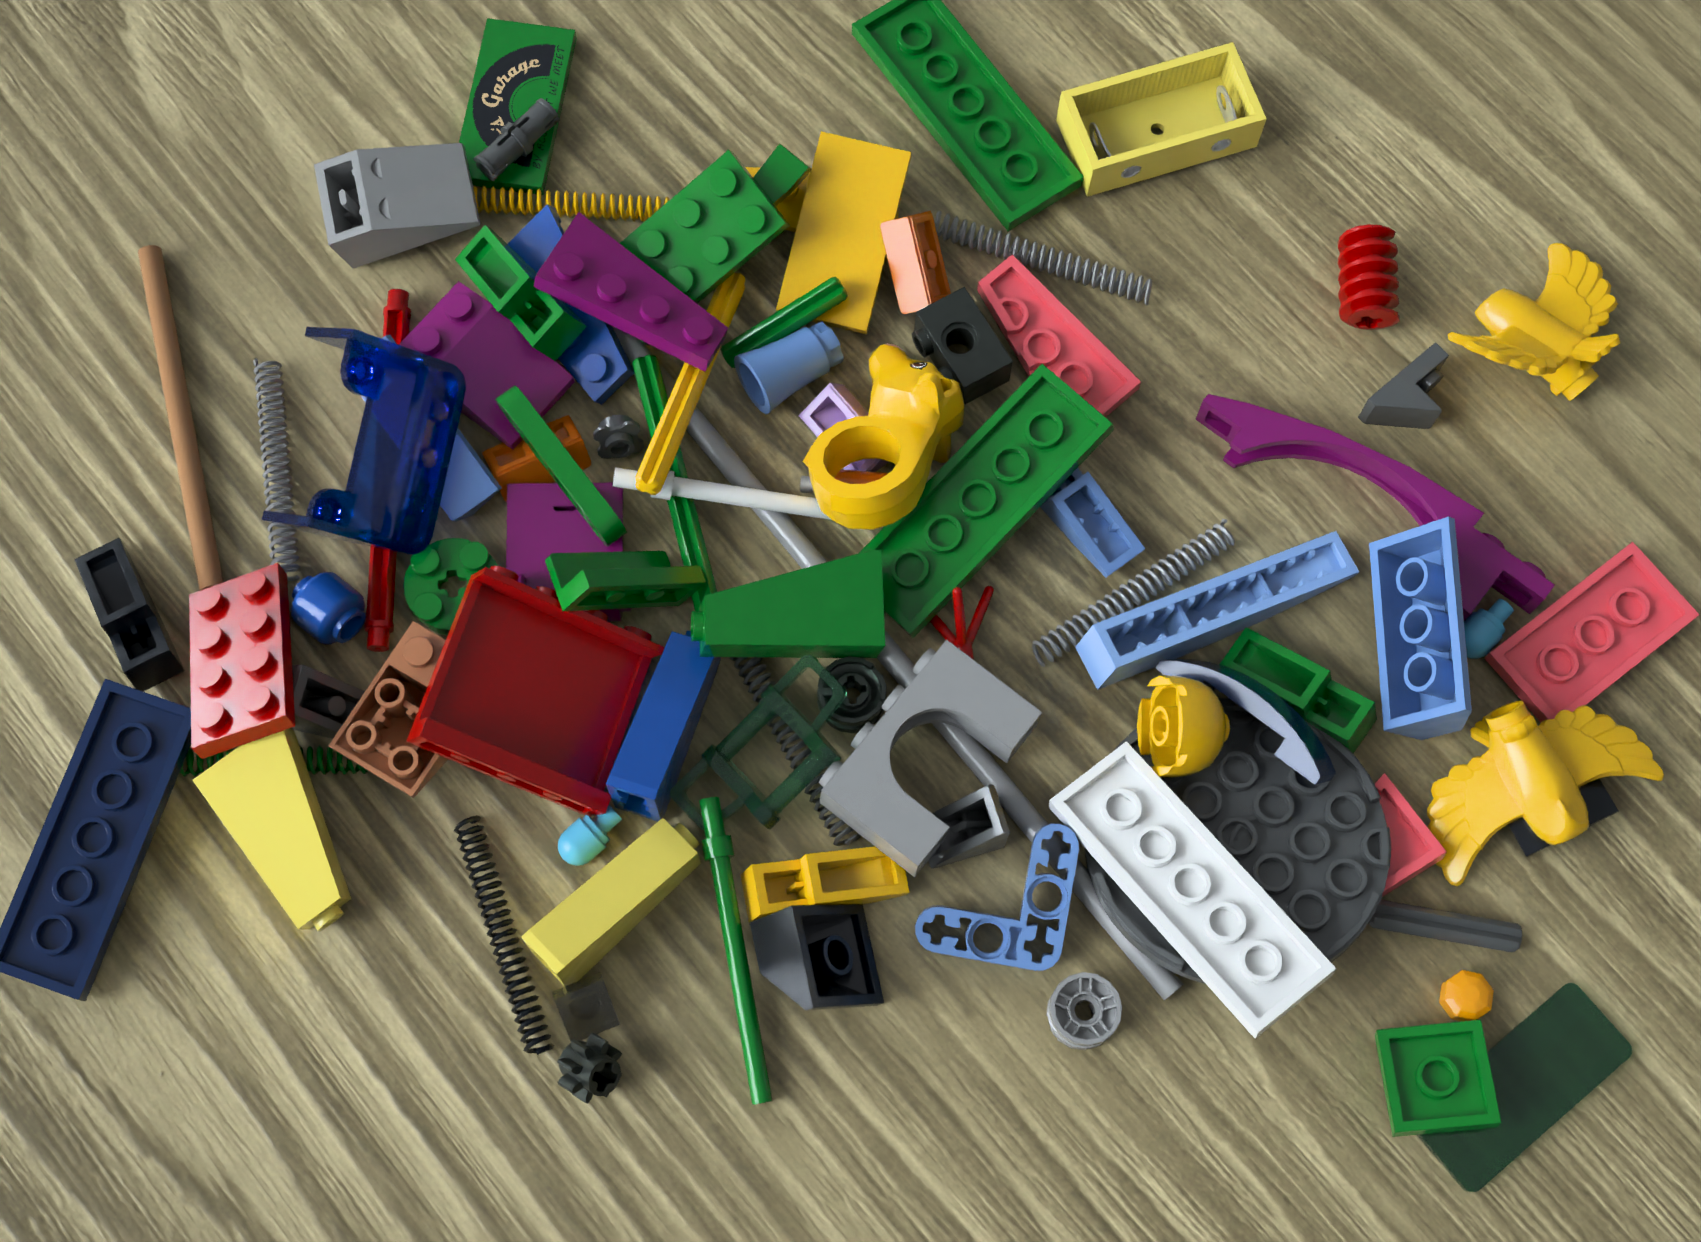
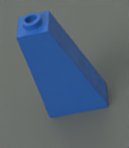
M674 631L671 632L606 782L615 808L657 822L665 816L721 662L720 657H700V642L691 641V631H686L685 635Z

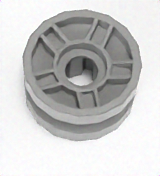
M1081 972L1068 976L1058 984L1048 1001L1046 1016L1048 1017L1050 1030L1058 1041L1073 1049L1087 1050L1100 1046L1113 1035L1121 1021L1122 1004L1119 993L1110 981L1098 974ZM1084 1000L1090 1002L1088 1007L1091 1009L1092 1014H1094L1090 1020L1086 1021L1079 1019L1074 1011L1075 1006L1081 1004Z

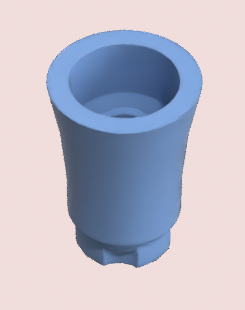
M821 321L809 328L803 327L761 348L736 355L734 364L739 380L749 398L762 413L769 414L788 397L812 381L829 373L830 368L840 364L844 356L837 336L831 328Z

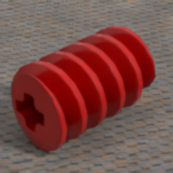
M1371 224L1360 225L1345 231L1339 237L1338 249L1340 255L1338 257L1340 272L1338 281L1341 286L1338 292L1341 303L1339 316L1349 326L1366 330H1380L1390 328L1400 321L1398 312L1392 310L1399 305L1398 295L1392 293L1399 287L1398 279L1392 276L1398 271V263L1392 259L1398 254V248L1396 244L1390 242L1396 232L1389 227Z

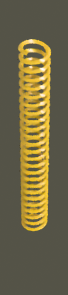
M476 186L473 187L478 213L484 209L488 214L492 210L499 214L502 210L506 215L510 211L517 215L521 211L525 216L530 211L535 216L538 211L542 210L540 189L537 190L535 209H533L532 190H528L527 204L524 209L523 190L520 188L518 190V203L515 209L514 189L511 187L509 189V202L506 210L505 189L503 187L500 189L498 209L494 186L491 188L489 208L486 200L487 188L485 186L482 187V199L479 207L477 201L478 188ZM549 190L546 191L545 205L549 204L551 206V192ZM558 190L555 192L554 208L559 217L562 218L566 213L569 218H572L574 214L577 215L579 212L578 193L576 191L573 193L571 212L569 192L567 190L564 192L562 212L560 208V192ZM584 192L580 213L582 215L585 214L587 219H590L594 214V217L598 220L603 214L606 220L612 215L613 219L617 221L621 215L624 221L630 216L634 222L638 217H640L642 222H645L648 217L652 216L651 197L648 195L646 198L644 215L642 196L639 195L637 197L634 215L633 196L631 194L628 196L625 214L624 196L622 193L619 195L617 213L615 211V195L613 193L610 195L607 212L605 194L602 193L599 211L597 212L596 193L593 192L590 211L588 212L587 193ZM659 196L655 199L654 213L661 208ZM668 196L665 198L664 205L670 200Z

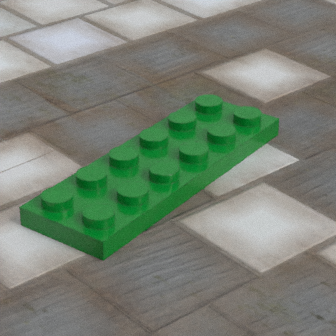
M891 0L852 24V35L1008 232L1082 186L1083 175L941 0Z
M1041 364L926 483L917 506L895 523L884 526L859 552L882 550L884 612L908 635L914 638L953 598V589L955 587L962 589L1114 431L1113 423L1045 365Z

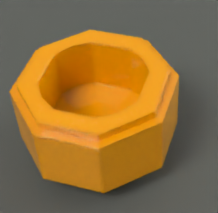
M1461 970L1442 983L1439 1003L1450 1019L1457 1021L1477 1020L1492 1010L1494 990L1482 974Z

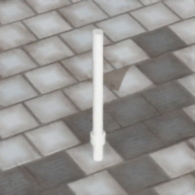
M615 467L612 487L638 490L635 485L638 471ZM669 471L661 492L656 495L650 494V497L670 500L671 496L832 520L820 510L816 498L675 477L674 471Z

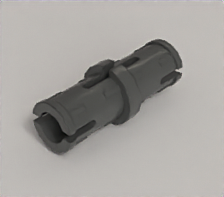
M539 98L514 123L508 122L501 128V135L479 155L474 157L473 160L476 162V166L488 179L495 181L520 156L526 157L533 151L532 145L560 121V118L557 117L559 115L546 100Z

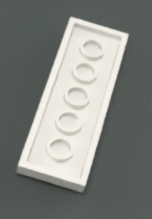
M1127 741L1049 800V809L1065 826L1069 827L1076 834L1082 846L1255 1039L1334 974L1336 967Z

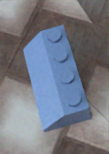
M1445 517L1369 543L1383 730L1419 740L1462 730L1472 712L1455 519Z

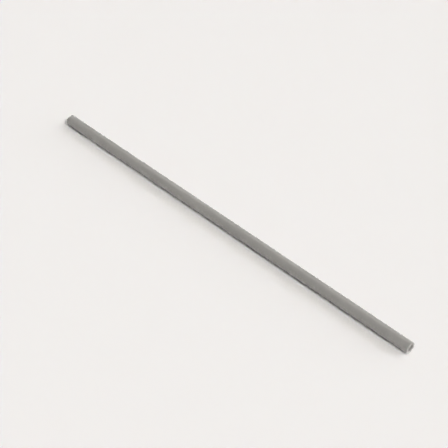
M612 326L632 367L634 359L653 355L640 339ZM658 361L667 398L669 399L676 381ZM696 406L686 429L688 434L731 485L767 491ZM751 508L802 569L827 562L787 513ZM885 631L886 646L877 656V659L896 682L906 689L917 676L913 672L915 665ZM932 723L984 786H995L1001 807L1032 843L1035 833L1042 826L1048 824L982 744L955 726L944 723ZM1053 831L1051 839L1042 840L1041 848L1049 851L1048 863L1062 879H1065L1067 868L1057 869L1056 865L1058 855L1062 852L1068 853L1069 848L1057 833ZM1077 859L1072 888L1073 893L1165 1001L1184 984L1175 973L1152 961L1121 934L1101 906L1088 870Z

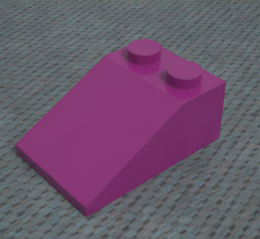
M459 281L398 345L433 393L513 450L523 439L503 414L495 399L516 385L543 418L575 383L574 377L556 361L533 348L508 318L498 313L490 302Z

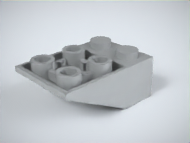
M462 143L358 149L314 164L328 245L353 269L481 225L465 146Z

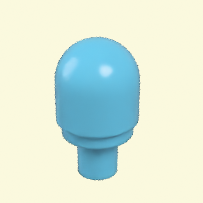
M1498 599L1488 611L1479 609L1477 612H1472L1464 621L1467 658L1478 659L1486 656L1503 638L1502 635L1505 633L1503 623L1514 612L1508 602Z
M608 805L605 814L597 815L593 819L588 814L583 818L579 817L559 837L558 851L561 858L575 866L589 863L606 848L605 844L610 841L606 834L622 820L620 815Z

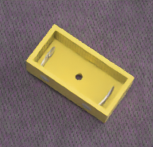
M1233 42L1062 91L1056 118L1073 164L1084 177L1082 186L1087 197L1255 148L1258 145L1267 120ZM1159 128L1163 133L1155 135L1151 129Z

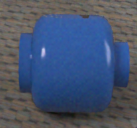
M333 572L319 573L314 577L307 576L295 586L292 592L294 600L291 606V616L293 621L322 644L346 643L360 631L365 622L366 615L364 613L365 602L363 596Z

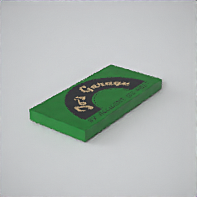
M487 18L459 143L465 146L473 186H485L486 188L494 186L495 189L503 187L507 191L512 187L514 192H518L521 188L523 193H527L531 189L532 194L536 195L537 190L540 189L541 195H544L559 122L532 145L533 151L526 157L520 156L495 181L488 179L478 169L473 159L501 135V128L508 122L514 123L539 98L546 100L559 115L557 117L560 118L577 40L575 30Z

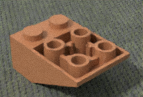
M412 621L328 745L331 749L412 798L421 791L448 760L445 757L406 742L446 641Z

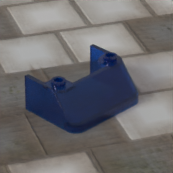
M307 327L305 337L344 350L340 369L342 382L351 393L367 398L345 491L332 488L318 491L309 502L306 516L264 510L262 520L328 538L399 553L418 554L424 551L433 537L465 397L466 382L463 373L454 364L356 329Z

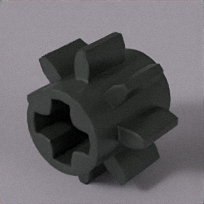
M595 1033L590 1034L587 1042L572 1039L557 1061L563 1074L558 1081V1085L587 1104L592 1099L593 1094L607 1097L615 1089L622 1076L621 1067L617 1062L622 1052L608 1044V1041Z

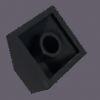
M863 904L792 905L750 922L760 973L803 1009L821 1010L878 1006L884 1003Z

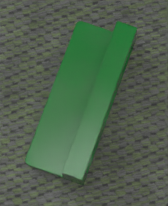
M665 551L552 553L545 559L562 611L680 606L706 584L700 566H671Z

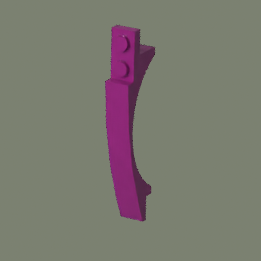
M1208 394L1202 401L1195 420L1229 443L1231 449L1224 456L1223 461L1233 468L1258 461L1286 458L1329 463L1363 476L1384 489L1412 515L1419 526L1445 517L1454 518L1464 621L1491 587L1528 614H1531L1555 586V584L1546 579L1544 572L1539 567L1530 562H1522L1505 550V546L1498 538L1488 533H1481L1474 528L1484 512L1411 467L1332 430L1250 403Z

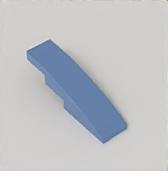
M1077 468L1040 506L1073 545L1105 578L1145 550L1140 540L1089 472L1082 474L1079 468Z

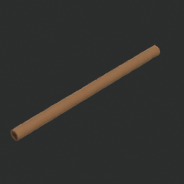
M148 245L138 250L199 591L223 583V577L162 249L156 245Z

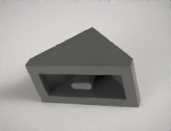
M986 785L932 813L950 828L946 840L929 859L931 868L942 867L1005 848L1010 831L994 785Z

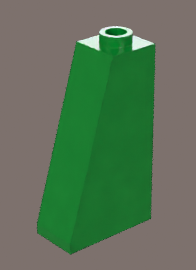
M882 550L861 552L705 595L699 611H692L691 641L700 642V657L845 658L850 656L877 658L886 646Z

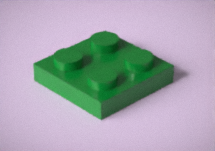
M1481 1020L1376 1030L1375 1041L1392 1137L1499 1127L1501 1118Z

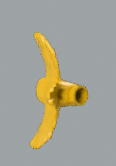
M1557 242L1548 247L1549 272L1546 285L1535 302L1529 297L1513 290L1500 289L1485 299L1475 311L1477 319L1492 336L1482 335L1478 337L1450 332L1447 335L1450 341L1462 345L1472 352L1483 355L1494 362L1519 370H1526L1529 374L1542 377L1550 383V390L1553 394L1558 396L1562 393L1571 401L1599 377L1592 366L1602 356L1609 354L1611 348L1621 343L1618 334L1591 337L1599 331V327L1609 322V313L1615 310L1618 303L1616 298L1610 295L1611 284L1603 278L1601 265L1590 261L1584 252L1572 250L1567 245Z
M1515 701L1503 705L1484 716L1482 721L1476 722L1475 727H1472L1470 730L1471 738L1489 747L1488 751L1481 756L1472 757L1467 765L1458 764L1453 766L1449 771L1448 777L1438 779L1432 783L1431 793L1434 799L1427 807V816L1430 819L1427 827L1446 850L1444 858L1437 862L1436 865L1442 868L1445 879L1451 885L1460 886L1464 882L1475 857L1489 839L1503 827L1522 817L1531 830L1546 843L1556 845L1566 842L1582 834L1589 827L1587 806L1579 790L1581 786L1608 776L1628 775L1662 781L1664 778L1663 770L1653 759L1650 748L1638 740L1636 733L1631 728L1617 725L1610 716L1596 714L1592 708L1586 705L1579 706L1573 712L1561 710L1554 719L1544 720L1539 726L1531 713L1527 711L1523 701Z

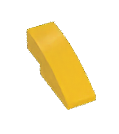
M875 846L810 853L796 860L752 864L740 874L749 924L792 905H864L910 893L906 871Z

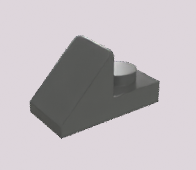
M1435 342L1367 400L1358 418L1364 424L1418 429L1431 428L1442 411L1427 393L1443 378L1444 375L1440 372V369L1449 355Z

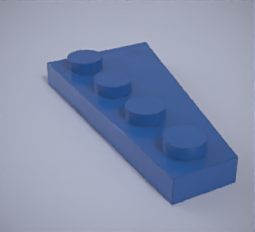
M546 204L508 243L536 272L542 267L564 234L560 225L562 221L556 209ZM567 304L587 327L558 359L592 400L602 405L634 374L633 367L611 325Z

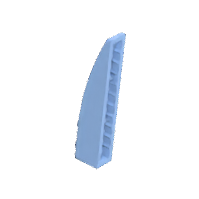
M1334 531L1093 624L1075 648L1094 685L1099 690L1157 666L1160 660L1177 659L1244 630L1246 627L1248 628L1356 576L1359 570L1337 531Z

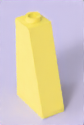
M292 728L237 747L193 779L197 788L298 929H311L315 926L317 931H321L333 924L344 914L340 907L351 900V896L297 737Z
M664 818L660 819L532 926L521 938L540 962L569 991L701 864L699 854L695 850L700 843L681 823H678L673 828Z

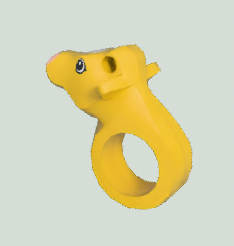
M886 343L880 345L872 352L869 358V370L873 383L869 415L857 416L837 422L822 432L810 447L803 460L808 467L811 485L820 510L837 524L849 529L873 530L893 524L909 514L917 506L924 491L932 461L935 460L940 463L948 461L952 446L951 434L963 425L965 407L959 382L945 378L931 362L911 359L899 346ZM862 459H883L895 464L890 473L879 480L866 484H849L835 479V476L841 469L852 462Z

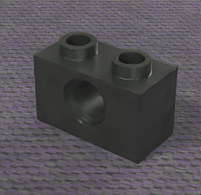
M965 287L916 312L912 339L917 350L924 358L930 356L937 370L945 378L959 382L964 405L1010 381L1013 361ZM954 344H962L970 351L957 354L948 347Z

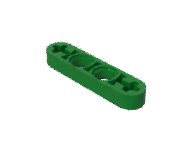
M514 385L497 397L495 401L503 414L604 545L608 547L625 535L627 530L619 517L521 390Z

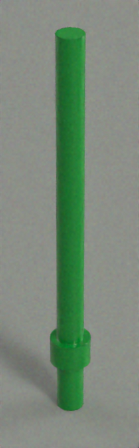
M708 797L699 800L706 837L701 843L704 860L710 862L751 1101L752 1105L773 1100L730 858L735 855L731 835H726L720 799L719 797Z

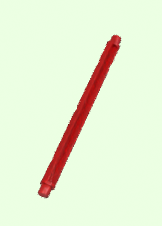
M391 289L388 291L387 306L383 308V337L391 335L396 344L399 345L409 334L411 309L408 307L409 293L402 289ZM379 420L377 426L367 611L364 630L368 632L367 649L375 652H384L389 650L390 633L394 631L393 611L402 452Z

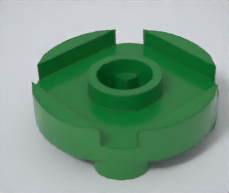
M463 538L442 539L428 546L420 547L411 556V564L405 573L404 595L412 613L421 623L429 626L431 630L439 634L448 635L471 575L485 567L490 569L491 566L498 565L483 544ZM453 576H458L460 581H467L466 587L458 589V596L450 597L447 590L441 589L442 584Z

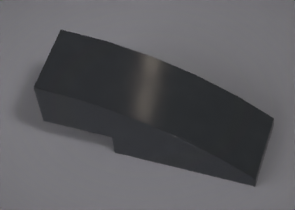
M117 538L74 559L100 625L109 636L121 668L137 690L144 692L184 672L183 665L165 625L121 539Z

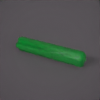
M831 277L723 345L720 350L725 361L731 368H735L734 358L736 355L761 348L792 334L846 300L848 297L846 289L837 277Z

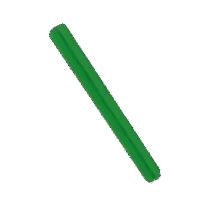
M646 355L634 359L632 364L652 439L668 398L657 357L655 355ZM679 446L669 471H674L675 477L688 478ZM671 496L667 503L683 565L700 566L706 580V584L691 595L694 609L699 611L704 596L717 592L694 499Z

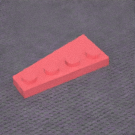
M1013 255L1009 256L978 282L977 291L1028 376L1041 364L1045 365L1104 417H1107L1139 390L1141 381Z

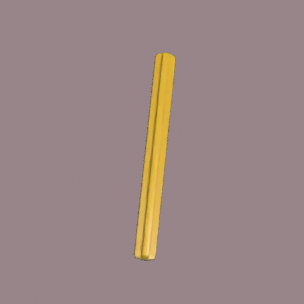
M733 273L715 289L706 310L727 326L728 329L745 290L746 279L741 273ZM719 350L706 372L684 362L636 474L637 482L635 485L639 491L647 492L651 495L661 492Z

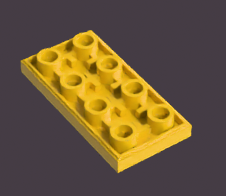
M821 131L776 312L831 277H837L847 291V299L812 320V322L818 323L823 321L829 326L863 334L868 333L887 257L880 224L894 220L897 217L912 157L911 152Z

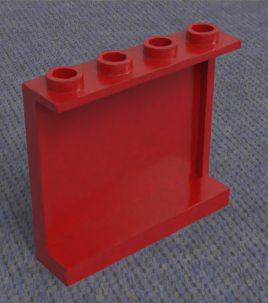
M491 566L490 569L485 567L470 577L406 742L580 814H588L590 817L605 814L611 799L610 794L604 791L607 779L616 759L651 659L662 655L665 647L652 642V635L642 629L633 626H625L623 629L607 622L608 615L600 610L562 611L555 590L543 586H537L535 589L518 582L519 576L515 572L500 566Z

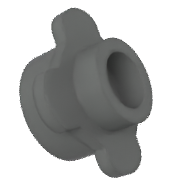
M612 415L603 419L599 423L598 428L593 432L594 440L600 444L597 449L598 455L604 459L624 458L630 454L642 451L644 442L638 438V433L640 432L639 423L626 415Z

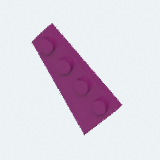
M580 212L577 213L535 276V288L706 372L725 340L728 331L727 326Z

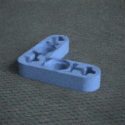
M1049 823L1042 826L1035 833L1031 846L1019 919L943 905H933L924 909L917 918L915 935L918 942L926 950L934 953L1034 971H1043L1053 967L1060 958L1064 942L1079 853V841L1076 834L1069 827L1060 823ZM1053 831L1062 832V841L1070 844L1068 853L1062 852L1058 855L1056 865L1057 869L1067 868L1065 879L1051 873L1035 874L1037 863L1048 867L1049 851L1041 848V842L1043 839H1051ZM1042 882L1055 883L1061 891L1062 899L1060 904L1051 911L1038 909L1032 900L1034 888ZM941 914L945 916V925L960 928L959 919L961 917L971 919L965 932L966 949L955 947L959 939L957 936L943 935L940 943L932 942L931 933L923 930L924 922L931 923L934 921L935 915ZM1028 914L1043 920L1059 919L1057 929L1046 925L1045 941L1053 945L1051 953H1043L1040 961L1032 960L1031 951L1024 949L1026 940L1032 941L1035 939L1038 926L1037 923L1027 924ZM984 923L997 925L1003 933L1001 946L993 952H983L973 942L975 930Z

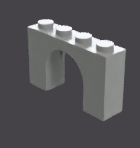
M948 640L942 644L937 652L929 648L921 656L913 668V672L917 676L906 689L898 685L891 692L882 705V709L886 711L875 726L867 722L851 742V746L855 749L844 763L838 759L835 760L819 781V784L823 786L820 804L914 878L946 840L950 827L910 797L897 783L890 765V753L898 739L907 731L919 725L927 723L949 724L969 734L1007 764L1037 727L1042 712Z

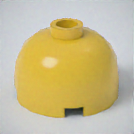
M1165 675L1152 679L1147 685L1155 687L1151 698H1141L1138 709L1137 736L1141 755L1151 754L1154 766L1150 767L1159 777L1187 776L1209 767L1222 750L1223 743L1227 740L1230 732L1228 716L1224 713L1218 697L1210 687L1194 679Z

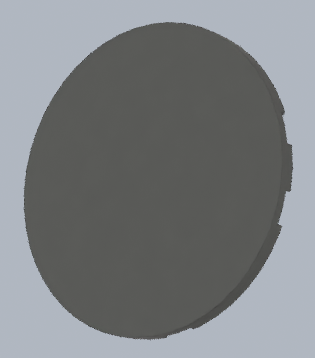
M1219 698L1224 713L1229 719L1230 732L1227 740L1223 743L1222 750L1213 763L1192 775L1160 778L1330 962H1333L1359 938L1367 927L1381 901L1390 868L1391 840L1389 827L1387 828L1385 815L1380 804L1381 797L1363 765L1347 747L1305 721L1321 741L1336 771L1331 781L1313 784L1274 755L1285 739L1230 698ZM1137 728L1115 748L1116 750L1127 741L1149 766H1154L1151 754L1141 755ZM1264 814L1278 817V819L1268 818ZM1250 815H1256L1258 820H1254L1253 825L1245 818ZM1237 824L1243 825L1235 838H1238L1237 841L1234 840L1235 848L1228 847L1232 830ZM1287 824L1289 827L1283 828L1282 825ZM1084 848L1087 870L1095 893L1106 914L1121 934L1155 963L1185 978L1206 984Z

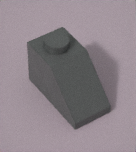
M292 665L295 727L292 728L301 732L333 739L365 691L306 665Z

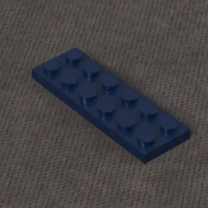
M104 679L0 927L1 973L80 1001L87 1000L191 746V708Z

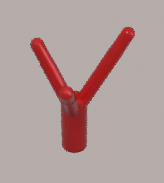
M992 586L985 587L967 632L963 594L960 587H955L952 591L956 636L937 614L930 621L945 640L951 642L973 660L972 645L993 595L994 588Z

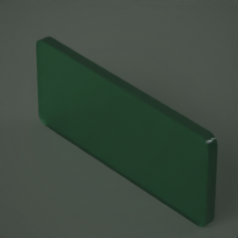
M1574 983L1565 984L1487 1051L1501 1118L1499 1127L1417 1136L1464 1191L1469 1193L1477 1192L1631 1056L1632 1047L1578 985Z

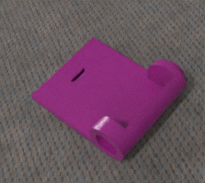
M613 482L593 483L623 523V488L612 487ZM557 483L507 484L506 569L515 572L519 576L518 582L534 589L537 586H543L555 590L545 563V559L552 553L623 551V536L610 546H605ZM632 608L602 609L600 611L608 615L607 622H621L623 612H631Z

